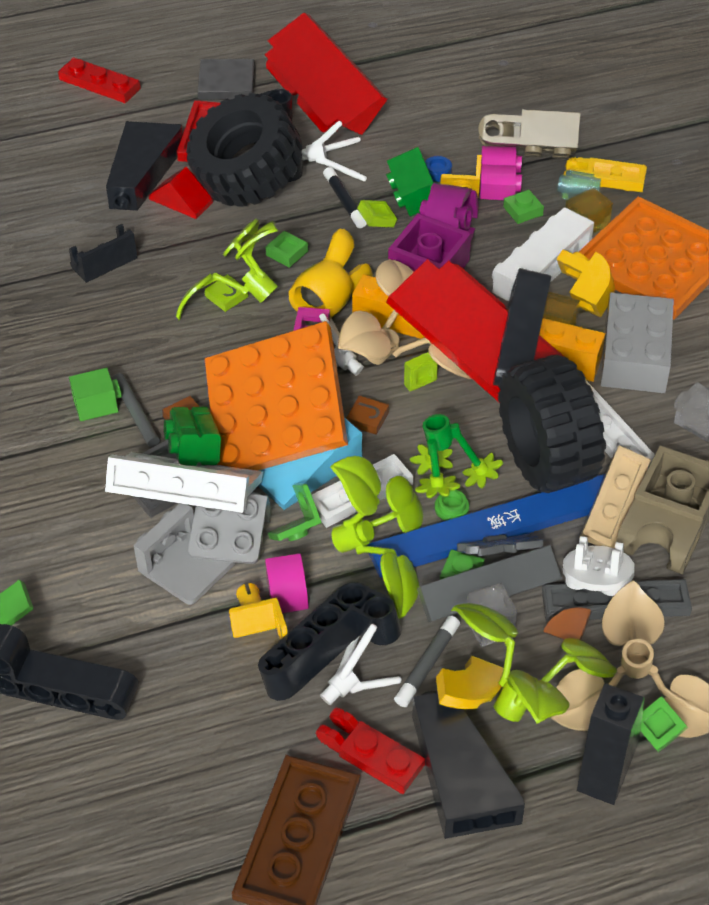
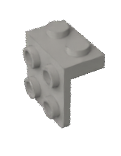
M252 492L247 497L246 510L243 513L195 506L188 548L190 556L197 559L244 564L257 563L260 556L264 523H270L272 509L268 496Z
M179 503L173 510L167 511L160 522L149 532L143 533L133 546L138 572L184 603L192 605L235 565V562L197 559L190 556L188 548L194 518L193 508L188 504Z

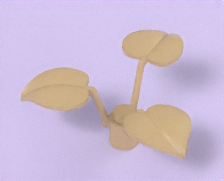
M389 259L378 266L376 281L381 290L390 296L414 271L399 261ZM393 310L381 329L376 317L365 311L353 312L345 320L341 328L338 349L358 353L366 357L373 364L380 365L391 354L398 357L402 352L430 343L428 352L438 365L458 376L472 379L426 338L399 347V336L394 330L389 329L398 315L395 310Z
M635 581L629 582L611 599L602 619V630L608 642L615 646H624L621 666L617 668V672L609 685L616 687L624 675L640 679L649 674L652 676L660 693L666 696L664 698L665 701L688 727L679 736L692 738L708 734L709 684L696 676L679 675L672 681L670 690L665 687L658 674V668L652 665L654 651L651 646L663 633L664 616L658 605L644 593ZM581 669L574 670L564 676L556 688L566 697L570 706L565 713L552 716L551 719L569 729L588 731L591 714L604 686L603 678L588 674Z

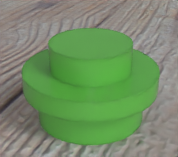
M449 490L450 495L448 497L438 496L435 501V512L438 517L447 521L468 514L469 502L459 490Z

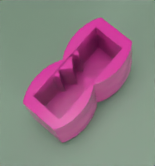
M482 146L480 199L504 200L506 197L515 195V192H521L522 175L516 173H521L522 156L516 155V147Z

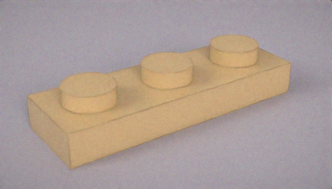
M620 445L617 447L580 536L588 537V542L595 546H607L615 549L619 529L635 499V493L644 478L651 459Z

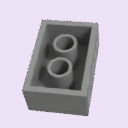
M610 292L602 362V387L657 393L666 392L671 367L674 299Z

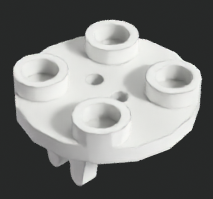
M580 536L576 549L569 552L563 559V574L566 577V585L571 589L579 590L584 588L591 591H602L605 595L614 596L634 578L635 563L630 556L623 553L624 543L616 542L615 549L607 546H588V537Z

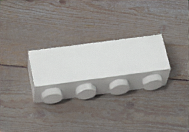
M565 207L555 216H551L546 224L538 231H534L522 246L516 247L503 263L500 262L496 265L492 273V293L509 301L519 268L551 275V281L554 280L561 273L556 260L561 251L564 249L572 254L579 252L592 240L594 222Z

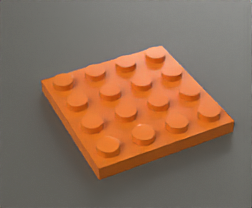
M639 196L579 251L589 261L595 251L605 258L614 279L615 290L623 294L674 299L673 320L709 285V230Z
M327 321L205 358L210 412L221 436L220 462L217 465L258 471L348 445L331 326Z

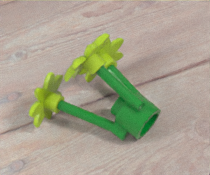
M442 414L432 415L425 419L422 427L427 447L418 445L417 449L421 455L411 457L410 462L420 465L417 470L418 475L425 474L429 469L432 474H430V479H419L421 486L415 488L416 492L426 493L427 498L434 497L438 492L441 496L448 497L450 495L449 490L460 488V484L454 482L456 476L444 478L443 473L440 472V467L444 469H451L453 467V464L446 460L453 453L452 449H448L452 444L453 438H456L472 462V468L462 472L463 475L469 477L465 482L466 487L477 483L479 488H483L486 485L487 478L493 480L499 477L495 470L503 465V461H494L493 453L488 454L484 460L478 458L462 435L458 423L450 424L449 418Z

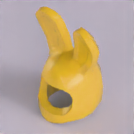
M340 228L333 234L325 258L302 272L290 288L289 301L297 312L298 307L330 309L331 319L347 304L362 275L373 277L372 269L366 263L359 264L349 273L343 268L354 249V240L347 230ZM302 286L312 290L321 299L323 305L319 307L309 305L302 298Z

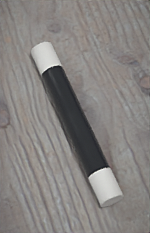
M327 167L323 174L357 228L365 227L367 223L358 211V206L332 167Z

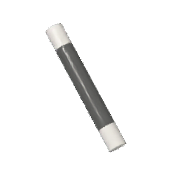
M447 617L395 696L394 700L399 706H408L458 629L460 621L456 617Z

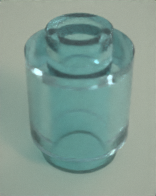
M567 169L566 175L560 174L557 192H562L563 199L589 203L590 200L597 201L601 178L595 177V174Z

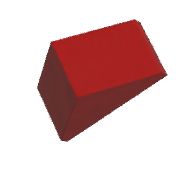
M187 166L165 179L149 194V200L194 219H197L213 203L212 197Z

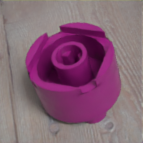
M433 183L428 200L421 202L420 214L470 232L472 240L475 228L470 227L472 218H477L478 216L477 193L468 187Z

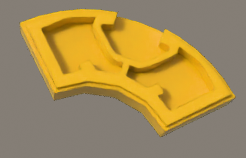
M471 656L465 664V670L453 671L442 668L436 676L439 704L456 709H475L480 704L488 701L491 702L502 687L498 682L502 677L503 667Z

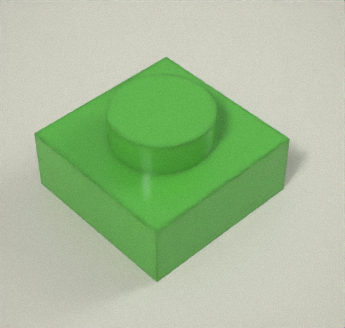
M530 190L504 198L503 207L517 224L543 216L544 206Z
M283 231L265 246L266 256L290 268L308 252V242Z
M451 550L441 572L440 580L482 567L485 564V559Z
M662 696L643 711L641 732L658 753L688 729L687 725Z

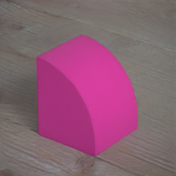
M301 553L265 559L270 599L277 597L282 613L309 609Z

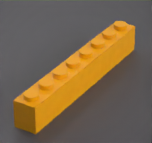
M362 275L352 294V313L355 311H365L372 314L378 320L381 329L394 309L386 303L389 296L378 286L376 277ZM399 314L389 328L396 333L420 339L425 338ZM543 318L539 335L564 357L573 361L577 365V370L582 371L586 380L594 382L602 360L606 333Z

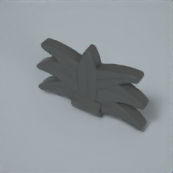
M530 533L506 537V535L502 534L484 537L482 541L458 543L457 551L465 552V554H478V556L501 552L516 553V550L542 548L543 539H539V536L531 537Z

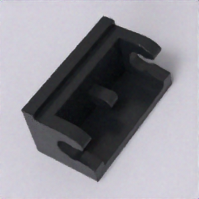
M123 224L116 226L117 238L101 243L98 247L85 253L83 251L78 253L76 246L71 247L69 253L72 269L87 283L137 259L135 237L130 229L124 232Z

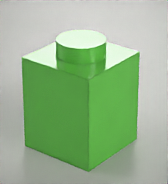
M107 368L69 377L72 396L80 422L118 412L116 399L122 398L117 379L111 380Z

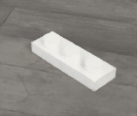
M395 454L373 464L381 483V490L377 495L379 501L387 498L386 484L392 477L402 476L413 485V475ZM341 481L312 494L321 522L326 528L357 513Z

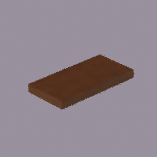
M285 755L233 888L232 900L248 905H317L360 784V775Z

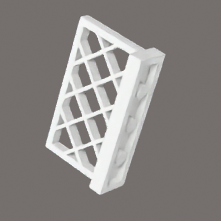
M134 452L126 456L112 454L108 457L105 492L243 513L246 510L247 497L262 482L263 472L221 465L202 466L201 463H198L197 466L180 465L178 460L174 458Z

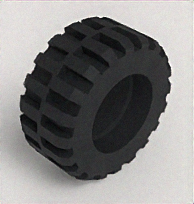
M249 93L248 96L239 94L235 95L234 99L229 100L227 98L220 101L221 104L215 108L214 106L207 111L208 114L204 118L200 117L196 122V129H192L186 150L188 165L208 194L215 201L221 202L224 205L233 206L235 203L236 206L243 207L247 206L248 203L254 205L261 203V199L266 197L270 199L276 195L275 192L279 188L283 189L288 184V179L294 177L297 172L296 165H300L303 148L300 134L283 106L269 96H261L256 93ZM257 142L246 153L242 154L241 156L232 158L240 149H242L246 145Z
M550 355L513 366L506 371L499 383V414L502 418V428L508 441V448L514 456L517 468H520L524 479L529 481L530 486L545 493L555 492L593 480L603 468L602 465L606 457L604 454L606 449V440L603 438V432H605L604 425L600 420V409L598 403H595L593 398L594 393L591 386L587 385L586 377L582 371L577 370V365L560 355Z

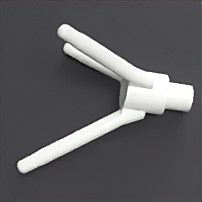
M341 121L336 122L318 140L310 145H306V148L302 149V161H316V163L332 167L361 181L367 180L366 176L327 159V151L361 141L360 137H355L325 145L324 142L342 126Z
M320 314V320L322 322L327 321L331 326L333 342L336 345L334 352L337 367L340 366L343 370L348 369L357 376L364 366L356 360L357 356L352 351L338 349L340 333L332 318L329 322L325 314Z
M375 624L369 626L357 647L356 644L359 637L346 648L337 672L328 681L329 686L320 694L321 698L328 705H331L339 696L344 698L349 692L353 694L366 689L401 683L402 679L400 676L360 682L352 671L377 629Z

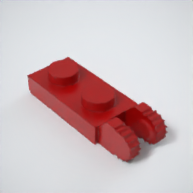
M337 707L332 710L329 717L338 728L350 734L345 740L338 731L323 724L322 726L320 725L315 733L318 740L339 753V757L401 794L406 792L425 766V758L364 722H358L352 714Z

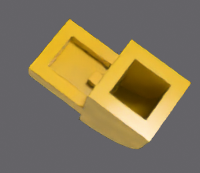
M563 249L556 260L562 273L577 280L569 292L574 305L601 318L608 307L610 292H615L614 279L607 261L596 251L589 261L586 256L579 252L572 254Z

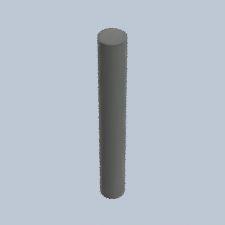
M122 373L114 375L112 380L117 379L121 397L148 447L158 445L160 439L125 376Z

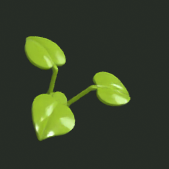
M257 218L254 219L230 242L223 253V256L226 257L232 249L236 248L238 253L235 259L238 261L242 257L251 269L241 279L245 283L244 286L218 273L208 274L193 285L184 295L176 313V317L179 320L188 299L198 290L214 281H221L240 290L244 295L250 292L260 303L278 287L260 269L252 256L254 245L261 238L270 233L278 232L274 221L267 223L258 230L259 220Z
M350 456L332 464L330 468L340 479L351 504L358 513L351 519L343 521V524L333 527L331 533L333 544L341 553L356 549L357 554H382L380 565L383 580L388 594L395 604L398 619L403 618L418 597L417 588L419 587L416 571L410 560L405 555L397 556L394 549L367 545L374 538L373 527L397 518L400 529L404 533L419 529L423 522L421 502L409 481L402 476H395L390 478L386 484V497L393 512L370 522L363 520L364 516L374 514L380 503L377 497L381 490L379 476L371 462L363 457Z
M458 604L453 606L451 610L458 612L464 621L483 637L506 644L507 650L503 674L498 682L503 689L493 707L500 716L509 721L519 722L527 709L536 724L549 717L565 713L570 706L569 701L556 687L548 682L567 663L575 662L581 670L597 677H614L617 672V668L596 648L574 638L563 640L561 647L567 654L541 680L521 670H512L510 672L515 646L513 638L518 634V630L511 621L498 611L479 604Z

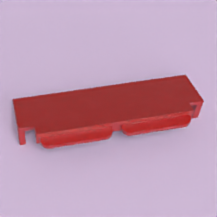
M302 13L267 40L273 48L264 54L268 58L266 68L292 96H295L297 93L299 94L297 104L321 132L325 133L336 122L341 121L343 127L363 135L388 99L309 14Z
M427 259L388 297L386 303L498 401L500 388L493 385V379L508 311L498 298L461 266L453 264L448 260L438 269ZM539 335L534 360L550 355L563 356Z

